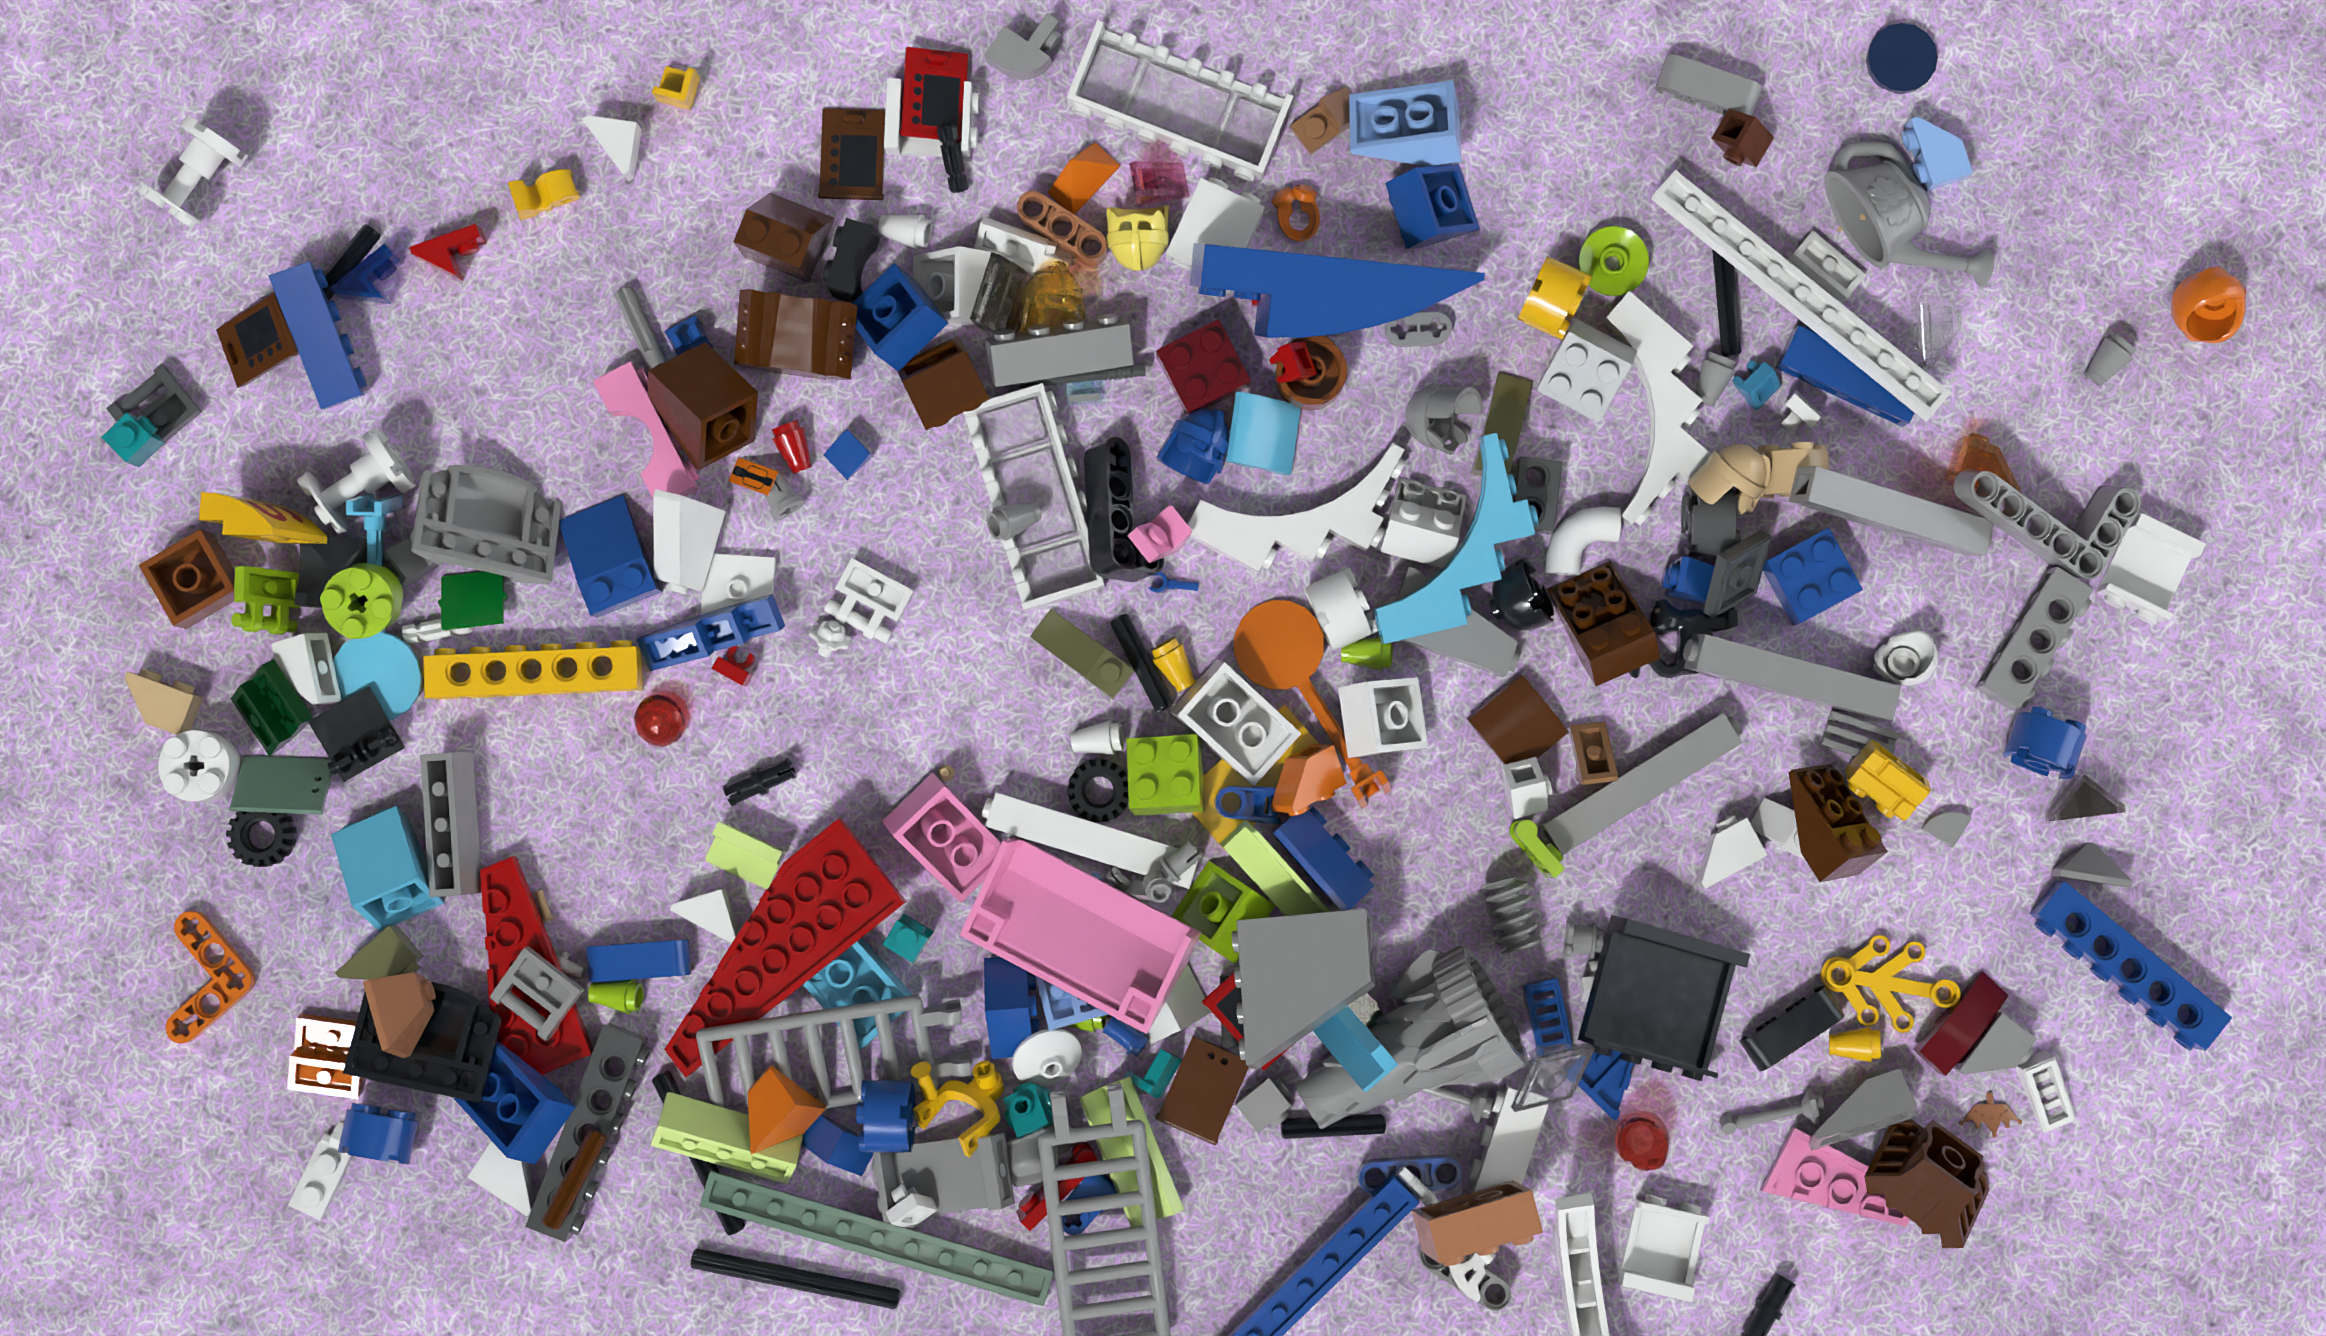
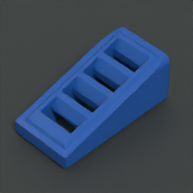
M1553 977L1521 985L1537 1054L1573 1047L1559 979ZM1552 990L1553 997L1534 1001V994ZM1555 1004L1556 1011L1537 1015L1536 1008ZM1558 1018V1025L1540 1029L1539 1022ZM1561 1031L1563 1038L1543 1043V1035Z

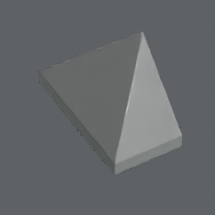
M2089 842L2054 867L2051 873L2052 877L2119 887H2131L2132 880L2095 843Z

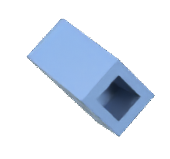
M1920 117L1912 118L1904 125L1905 131H1902V141L1905 149L1913 153L1916 162L1912 167L1913 174L1919 184H1923L1925 192L1965 180L1973 173L1962 139Z

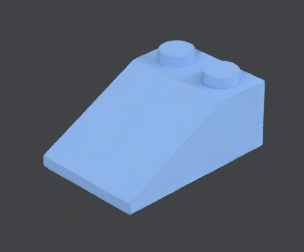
M1453 80L1349 94L1351 154L1421 166L1462 162L1460 106Z

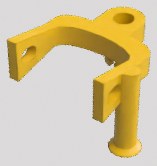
M981 1061L973 1067L974 1079L969 1084L950 1080L936 1091L930 1075L931 1065L928 1062L916 1063L910 1072L913 1077L917 1078L925 1099L913 1108L919 1127L925 1130L949 1100L966 1102L984 1114L981 1120L958 1136L964 1155L970 1158L978 1148L977 1138L988 1135L1001 1119L995 1103L1005 1088L1001 1075L995 1071L993 1063Z

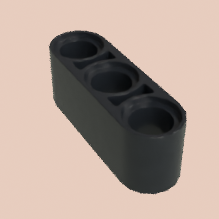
M1825 985L1814 990L1816 993L1808 999L1803 997L1786 1008V1013L1779 1018L1774 1016L1755 1029L1757 1032L1749 1038L1744 1036L1740 1039L1739 1042L1759 1072L1772 1067L1845 1017V1014Z

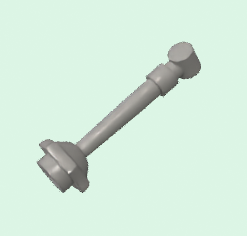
M1442 1087L1430 1091V1089L1421 1090V1092L1469 1106L1470 1112L1473 1115V1121L1478 1124L1481 1117L1488 1119L1494 1101L1493 1098L1487 1097L1489 1089H1483L1472 1098Z
M1808 1089L1801 1101V1105L1749 1115L1745 1113L1737 1115L1735 1118L1727 1114L1723 1115L1719 1122L1725 1134H1733L1736 1128H1749L1754 1124L1802 1113L1814 1124H1819L1820 1116L1825 1115V1107L1821 1094L1814 1095L1812 1089Z

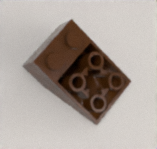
M1611 561L1547 589L1576 653L1596 687L1660 659L1655 631Z
M1832 764L1792 769L1789 772L1800 851L1819 882L1859 875L1888 852L1882 843L1881 835L1870 825L1863 814L1861 804L1852 797L1844 785L1842 775L1833 768Z

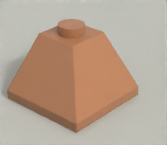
M415 972L363 981L382 1051L401 1058L411 1056L434 1012L432 1000L436 998L431 981Z

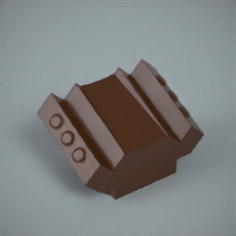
M754 289L740 290L734 364L761 369L765 372L808 378L851 380L857 305L843 301L831 302L820 298L788 296L777 292L765 293Z
M1912 1119L1893 1124L1888 1127L1864 1176L1867 1194H1884L1886 1207L1894 1208L1915 1222L1921 1228L1922 1234H1940L1942 1248H1964L1989 1192L1987 1173L1984 1172V1156L1933 1119L1924 1128Z

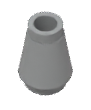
M2113 333L2109 339L2104 338L2084 375L2101 387L2133 360L2132 354L2136 349L2124 338Z
M1709 352L1707 359L1702 360L1696 395L1703 400V403L1715 406L1716 401L1736 372L1733 370L1735 361Z
M1035 502L997 506L993 508L992 512L987 514V527L992 537L996 540H1009L1041 520V511Z

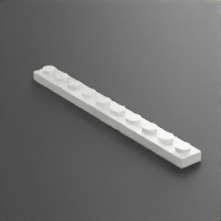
M1675 170L1653 194L1651 200L1924 421L1927 422L1951 394L1937 380L1678 171Z

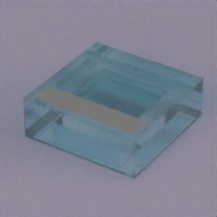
M1101 380L1066 383L1067 406L1102 403Z

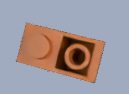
M1311 744L1285 759L1271 803L1273 812L1288 813L1289 816L1300 815L1309 810L1308 805L1315 801H1323L1333 797L1336 789L1347 784L1333 744Z

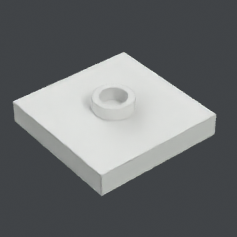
M713 554L702 591L700 615L769 594L774 596L776 558Z

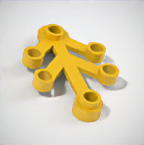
M1883 935L1872 936L1864 948L1848 959L1839 956L1829 958L1824 962L1820 971L1822 983L1831 991L1842 992L1856 1011V1020L1859 1024L1863 1026L1875 1025L1879 1019V1013L1875 1007L1867 1005L1855 985L1866 986L1871 989L1890 1016L1892 1028L1901 1033L1909 1032L1913 1028L1914 1019L1911 1014L1901 1008L1890 991L1930 998L1934 1005L1942 1008L1955 1006L1961 995L1958 985L1951 980L1939 979L1934 981L1933 984L1892 977L1912 962L1917 963L1923 960L1926 953L1925 948L1917 941L1907 942L1903 946L1902 952L1872 973L1857 971L1875 956H1884L1889 952L1890 941ZM1877 939H1882L1885 943V948L1882 952H1876L1873 949V943ZM1912 945H1916L1920 950L1919 956L1915 959L1910 958L1908 955V949ZM1837 967L1844 971V977L1840 981H1835L1832 977V972ZM1942 986H1945L1949 991V995L1945 1000H1941L1937 996V991ZM1865 1009H1870L1873 1012V1019L1870 1022H1864L1861 1018V1013ZM1901 1015H1905L1908 1019V1025L1903 1029H1900L1896 1024L1897 1018Z

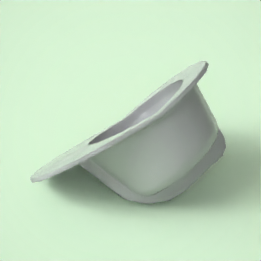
M1054 1125L1039 1129L1022 1138L1006 1142L1012 1185L1014 1187L1043 1182L1038 1137L1041 1133L1055 1131ZM1075 1143L1053 1146L1055 1166L1058 1165V1156L1068 1152Z

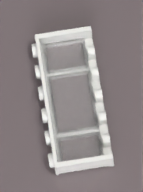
M1099 20L1096 22L1067 95V104L1072 106L1071 111L1076 115L1090 119L1093 114L1105 119L1104 124L1114 130L1123 131L1124 127L1136 131V136L1145 142L1155 144L1157 140L1170 144L1169 150L1176 154L1188 156L1189 152L1201 156L1202 163L1216 169H1221L1222 165L1235 170V176L1253 182L1254 178L1263 179L1293 102V95L1288 93L1285 99L1267 93V87L1260 83H1254L1253 87L1234 80V74L1229 71L1221 70V73L1218 74L1202 68V62L1195 58L1189 57L1188 61H1184L1169 55V49L1164 46L1156 45L1155 49L1140 44L1137 42V37L1131 33L1124 32L1123 36L1109 32L1104 29V22Z
M1043 383L992 398L982 403L979 408L973 411L963 412L991 500L992 509L997 506L1035 502L1041 511V520L1009 540L1002 539L1024 612L1105 588L1103 580L1107 579L1098 576L1090 565L1088 526H1086L1083 512L1087 511L1086 499L1083 491L1076 492L1072 479L1079 477L1073 457L1068 459L1065 457L1062 446L1069 443L1063 424L1055 425L1052 412L1058 411L1053 391L1045 392Z

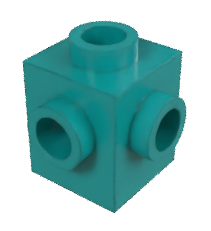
M1028 1082L1015 1087L1013 1094L1003 1098L1007 1109L1004 1111L1005 1119L1010 1128L1015 1131L1017 1138H1022L1039 1129L1054 1125L1050 1100L1051 1090Z

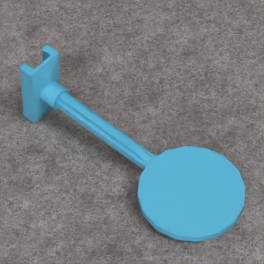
M368 493L346 500V515L364 517V530H367V563L383 566V530H386V514L403 509L402 494L375 499V494ZM385 630L372 637L350 639L342 645L334 657L333 662L341 702L370 687L388 719L393 720L411 709L420 695L423 681L420 660L409 644L394 634L386 633Z

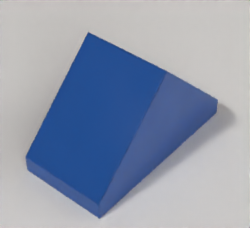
M823 1114L805 1131L801 1145L821 1160L859 1176L864 1174L873 1157V1152L859 1151L858 1133Z

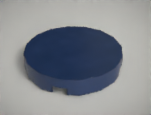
M1899 23L1890 25L1877 33L1869 45L1866 65L1868 74L1876 85L1896 94L1915 92L1929 81L1936 70L1938 56L1935 43L1927 32L1916 25Z

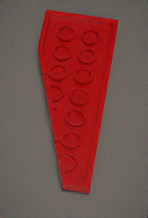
M838 818L783 862L769 888L765 890L760 898V902L744 923L721 959L713 976L700 992L699 998L690 1012L686 1014L665 1047V1052L685 1077L690 1076L702 1066L696 1039V1033L699 1029L761 1019L907 902L842 818ZM733 1038L712 1041L714 1055L730 1044Z

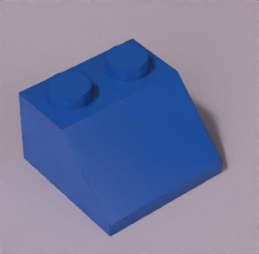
M1459 164L1416 167L1385 183L1389 194V201L1394 209L1400 228V235L1404 240L1406 249L1430 246L1480 230Z

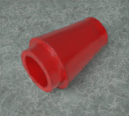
M798 419L771 429L775 437L772 438V441L789 468H791L793 474L812 467L804 426L800 427Z

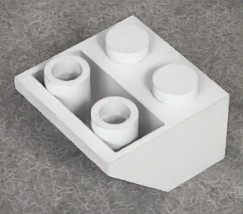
M1399 478L1380 552L1444 568L1454 555L1459 540L1467 495L1456 493L1450 489H1441L1422 484L1416 480Z

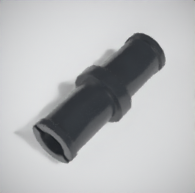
M786 757L761 770L755 768L751 770L750 775L724 785L725 796L735 793L728 799L730 805L735 806L737 803L759 793L762 796L769 793L770 788L797 778L795 768H790V765H792L791 760Z
M1775 1273L1762 1300L1756 1301L1754 1306L1757 1309L1741 1336H1767L1775 1320L1780 1321L1783 1315L1780 1311L1796 1284Z

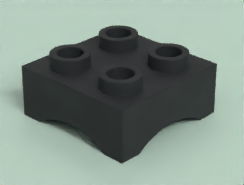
M846 218L844 226L837 227L833 239V247H837L833 261H827L823 272V280L827 281L825 286L833 298L853 303L863 293L861 288L862 272L869 257L877 250L880 238L873 234V225Z
M327 536V544L300 543V571L295 593V605L322 608L320 597L328 581L335 574L352 565L367 563V539ZM363 595L360 596L358 601L363 606L368 599Z

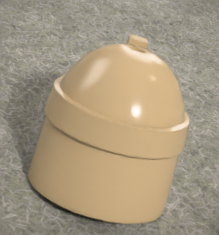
M1732 444L1720 450L1715 449L1707 458L1708 461L1687 481L1689 486L1708 504L1716 503L1727 491L1735 486L1736 495H1739L1738 510L1742 515L1746 511L1753 513L1770 481L1771 466L1769 456L1763 452L1760 453L1752 446L1746 444Z

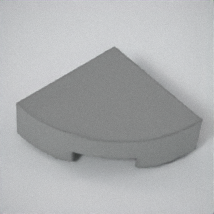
M1946 812L1930 818L1921 829L1949 847H1954L1972 817L1959 812Z

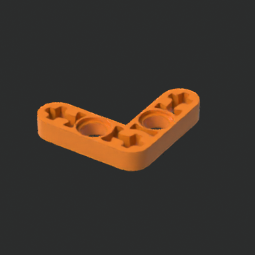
M188 911L180 914L175 920L174 932L177 938L212 977V980L167 1020L165 1026L166 1034L169 1039L179 1044L191 1042L199 1037L244 998L255 985V974L207 916L198 911ZM187 919L199 921L196 929L202 936H207L208 933L212 935L211 938L204 940L198 948L195 946V943L201 941L195 933L186 934L184 931L188 927L185 922ZM213 943L219 944L224 950V957L217 964L210 962L206 954L208 947ZM233 960L235 964L230 965L229 968L235 974L243 973L245 975L242 980L244 987L237 986L232 988L230 983L233 981V977L228 971H223L220 975L218 970L227 966ZM209 993L215 994L220 1000L219 1009L214 1014L207 1013L202 1006L203 998ZM193 1007L195 1014L205 1020V1022L201 1024L200 1019L195 1020L188 1026L189 1035L186 1033L177 1034L176 1030L179 1028L178 1019L180 1021L189 1020L195 1015L189 1010Z

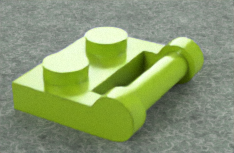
M1518 820L1513 822L1509 827V835L1546 878H1556L1565 870L1560 863L1564 859L1563 856L1550 842L1548 844L1541 842L1536 836L1538 829L1533 821Z

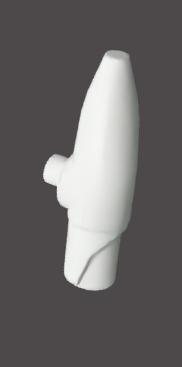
M563 951L562 956L556 955L564 974H571L578 978L583 977L586 970L585 967L571 962L568 959L570 953Z

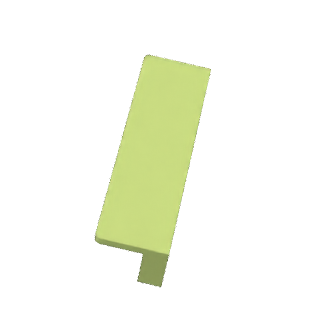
M1244 820L1219 843L1285 916L1330 912L1247 820Z
M1127 1077L1111 1082L1109 1084L1121 1083L1123 1088L1126 1121L1141 1120L1145 1124L1156 1219L1184 1210L1131 1078ZM1109 1084L1079 1098L1090 1126L1112 1123L1107 1085ZM1132 1135L1096 1140L1103 1160L1134 1156ZM1136 1170L1110 1173L1117 1193L1138 1191ZM1140 1205L1123 1207L1131 1227L1143 1225Z
M668 1092L665 1096L661 1116L653 1133L650 1146L788 1184L797 1166L803 1134L751 1154L748 1114Z

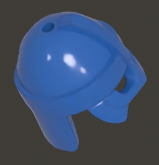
M1197 409L1186 414L1180 420H1176L1169 436L1159 450L1156 457L1157 460L1172 470L1197 482L1209 484L1216 470L1217 473H1222L1227 458L1230 436L1229 428L1224 420V412L1218 409H1214V411Z

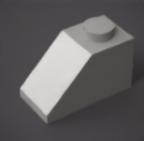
M1997 1012L1987 1028L1953 1069L1959 1073L1972 1074L2016 1068L2018 1064L2023 1065L2031 1057L2034 1051L2032 1045L2036 1038L2005 1014Z

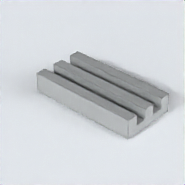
M1830 711L1820 745L1856 757L1860 754L1861 750L1830 740L1831 734L1864 745L1872 740L1871 738L1835 727V721L1889 738L1887 744L1877 740L1874 741L1894 754L1895 743L1900 733Z

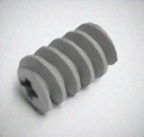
M1517 876L1481 885L1482 889L1493 890V894L1485 898V903L1497 905L1488 915L1489 917L1500 918V921L1492 926L1493 931H1502L1504 933L1503 936L1495 940L1496 944L1507 946V949L1500 954L1530 948L1541 942L1540 936L1529 935L1538 925L1536 922L1526 921L1527 918L1534 914V910L1522 907V905L1531 900L1530 895L1519 894V891L1527 886V882L1516 880Z

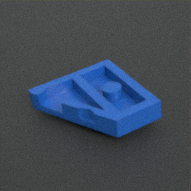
M1589 1045L1564 1073L1611 1119L1616 1121L1620 1115L1619 1106L1624 1091L1628 1090L1632 1077L1631 1069L1635 1063L1621 1060V1052L1611 1050L1610 1056L1589 1051Z

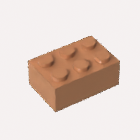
M1514 1180L1412 1210L1422 1252L1439 1264L1443 1263L1444 1266L1462 1263L1465 1261L1464 1256L1476 1252L1479 1256L1496 1253L1499 1251L1500 1245L1512 1242V1245H1523L1533 1241V1235L1543 1233L1532 1190Z

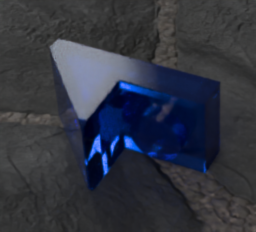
M383 244L330 287L335 295L345 300L391 304L374 282L377 279L383 281L389 278L396 271L397 267L395 265L400 261V258L390 247Z

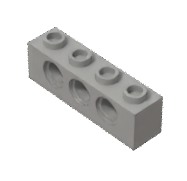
M2059 567L2048 569L1975 688L2009 710L2020 709L2021 706L2026 707L2036 693V689L2033 686L2040 676L2042 678L2045 677L2051 670L2055 662L2051 657L2057 647L2062 648L2070 639L2073 633L2070 626L2075 618H2081L2088 610L2092 602L2088 597L2092 593L2093 588ZM2051 602L2057 603L2061 608V617L2058 620L2053 619L2049 615L2048 608ZM2034 631L2038 632L2043 638V645L2040 650L2033 648L2030 643V636ZM2015 661L2020 662L2025 669V674L2021 680L2016 679L2011 671Z

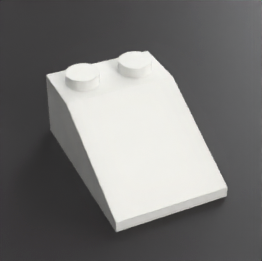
M1217 659L1169 711L1253 786L1301 735L1289 721L1230 666Z

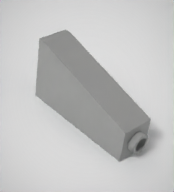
M1408 567L1396 600L1422 587L1430 579L1417 569ZM1471 609V615L1466 616L1467 625L1400 640L1401 642L1501 677L1507 676L1508 670L1515 671L1521 652L1516 651L1518 641L1473 609Z

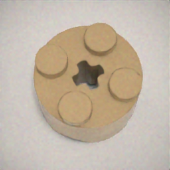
M1813 442L1791 443V448H1779V445L1758 446L1760 453L1763 452L1769 456L1771 466L1770 481L1764 494L1760 497L1762 499H1774V494H1779L1780 497H1790L1797 467L1818 466L1829 470V453L1826 450V445H1813Z

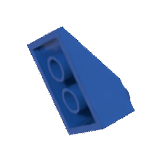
M624 495L559 520V526L575 578L591 616L599 618L662 592L658 579L654 578V569Z
M499 1041L496 1044L481 1103L454 1098L506 1158L531 1164L537 1163L576 1108L556 1085Z

